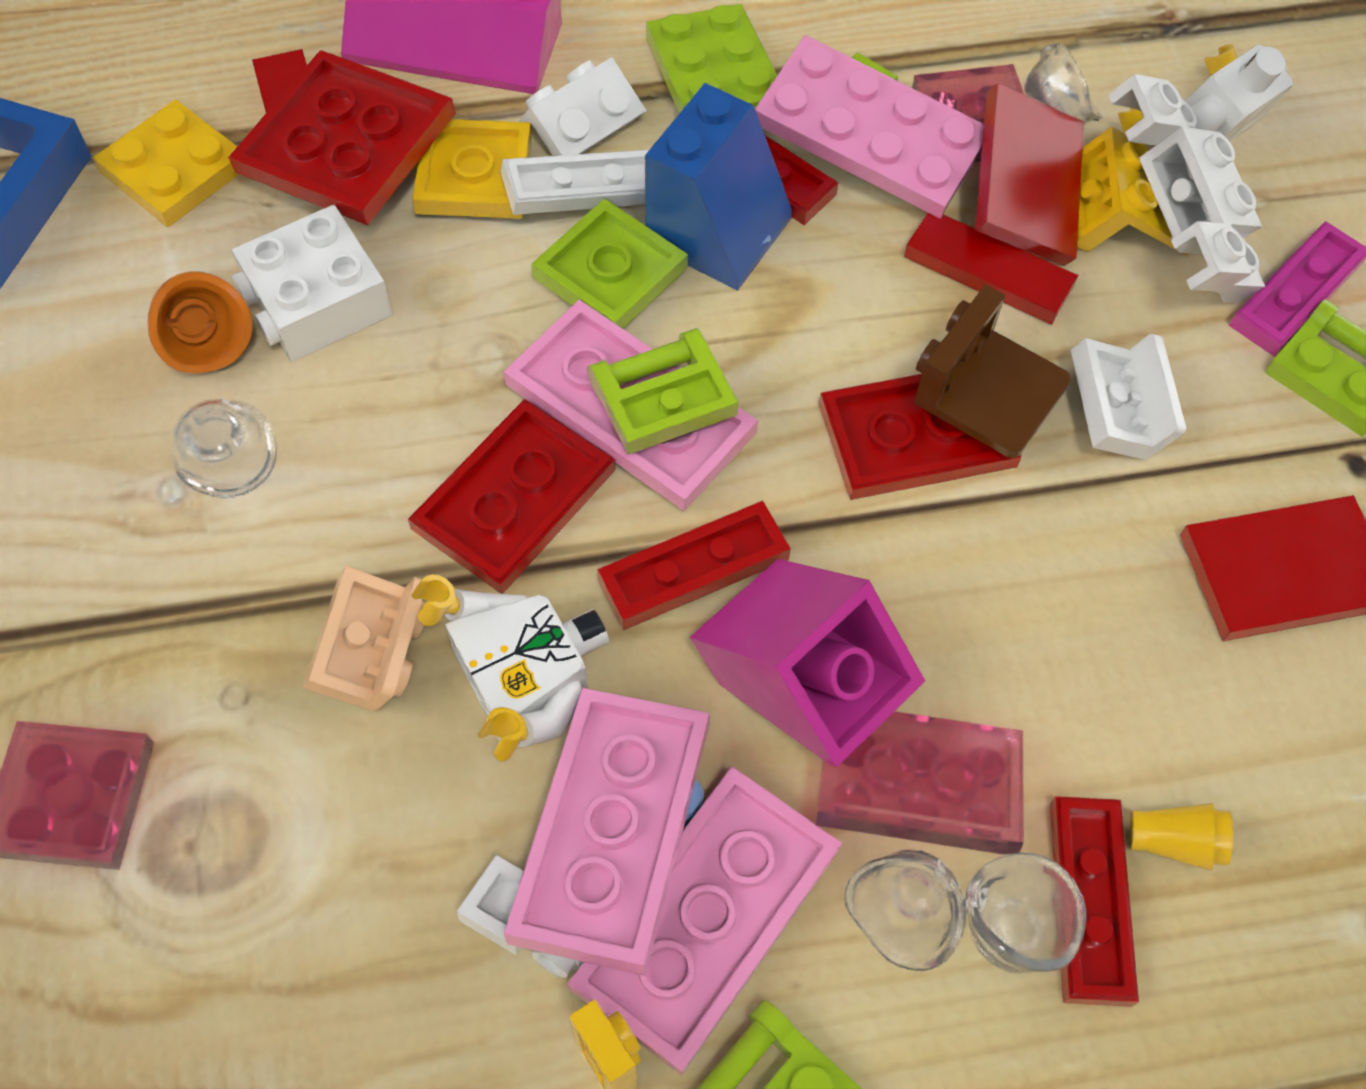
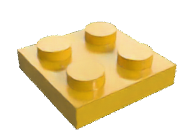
M177 99L167 104L93 157L98 171L167 228L239 175L234 172L228 159L237 146Z
M451 119L418 161L412 198L415 214L523 219V214L513 215L500 171L503 159L530 157L532 141L531 123Z

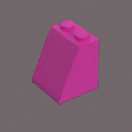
M777 559L690 636L691 641L720 686L826 763L836 768L926 681L870 580L782 559Z

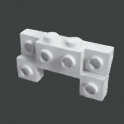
M1134 74L1111 92L1108 97L1112 105L1130 107L1142 112L1143 119L1125 133L1129 142L1156 145L1139 159L1173 238L1170 240L1173 247L1178 249L1179 253L1203 254L1208 267L1186 280L1190 290L1217 292L1223 303H1239L1264 288L1265 285L1258 271L1260 265L1258 256L1244 239L1262 227L1255 211L1257 205L1256 198L1251 189L1242 182L1233 162L1235 159L1233 146L1221 132L1195 128L1197 118L1193 109L1181 99L1177 89L1168 80Z

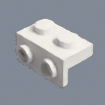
M611 57L596 67L591 60L581 64L566 76L568 84L557 91L551 85H548L526 100L525 103L529 109L519 122L531 123V127L535 128L552 156L575 155L588 151L641 117L647 110Z
M1151 333L1130 350L1085 338L1070 350L1093 448L1147 460L1185 433L1186 425L1162 336Z

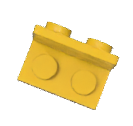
M1113 126L1092 140L1082 150L1077 247L1089 252L1129 224L1174 249L1170 240L1173 238L1139 159L1150 148L1146 144L1129 142L1126 134Z

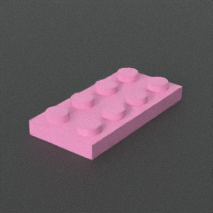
M807 35L802 38L755 108L762 128L940 219L982 151L983 123Z
M578 300L504 371L505 385L613 457L619 466L685 511L757 433L758 420L738 407L737 416L628 455L601 399L596 396L592 388L587 366L606 360L608 364H612L652 350V348L581 300ZM676 365L619 386L623 389L680 369V367Z
M582 688L504 931L508 945L645 976L710 728V713Z
M732 766L682 832L645 976L583 962L568 982L569 990L587 1004L596 999L606 1017L618 1010L632 1030L638 1043L682 1076L840 851L842 842Z

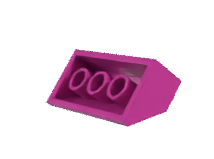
M346 0L341 56L344 59L367 66L535 94L539 91L562 25L560 0Z

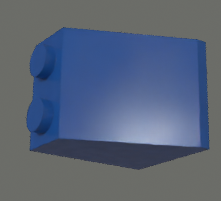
M704 83L645 154V226L687 253L689 267L738 291L769 250V247L772 246L790 222L793 211L754 105ZM770 235L771 240L769 242L763 243L766 237Z

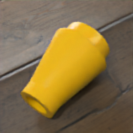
M1213 803L1150 811L1131 810L1129 825L1130 850L1145 851L1210 871L1214 864L1229 865L1233 851L1232 814L1230 811L1215 810Z

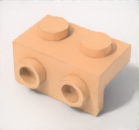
M345 566L339 574L302 688L377 712L393 695L400 697L408 684L413 668V661L405 658L410 639H417L424 628L417 614L425 602H422V599H414L411 596V593L422 579L414 577L406 587Z

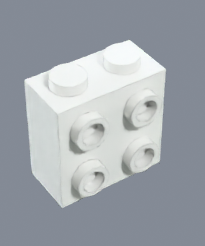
M331 205L231 249L240 271L231 275L237 291L245 299L248 306L256 303L261 312L254 316L263 336L270 346L280 343L291 362L393 315L383 278L335 205Z

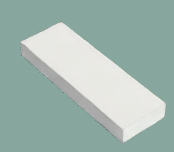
M649 150L503 159L500 172L513 215L593 209L604 198L617 207L645 205V154Z

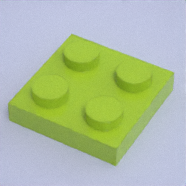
M604 198L531 263L532 277L572 306L578 300H581L624 329L687 269L688 254Z

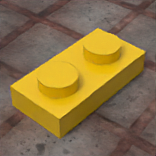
M596 999L569 1015L575 1042L603 1089H637L636 1066L641 1063L637 1052L641 1050V1047L620 1012L616 1010L606 1017Z

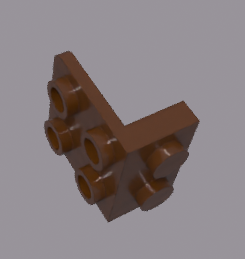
M985 284L971 303L962 300L958 304L947 323L946 331L948 334L941 342L932 339L921 354L916 370L922 373L914 404L999 453L1015 458L1022 454L1068 388L1071 377L1065 369L994 331L1006 295Z

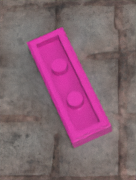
M1325 221L1264 284L1265 287L1257 291L1234 315L1229 326L1276 357L1306 323L1324 299L1329 300L1366 260V247Z

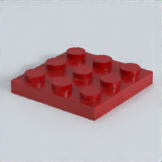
M320 50L230 154L228 159L234 172L322 208L335 205L342 216L368 226L451 121L456 111L451 97Z

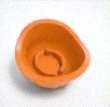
M189 271L169 278L156 291L148 311V335L155 352L170 367L185 373H206L234 363L243 354L251 339L252 316L245 299L231 284L210 273Z

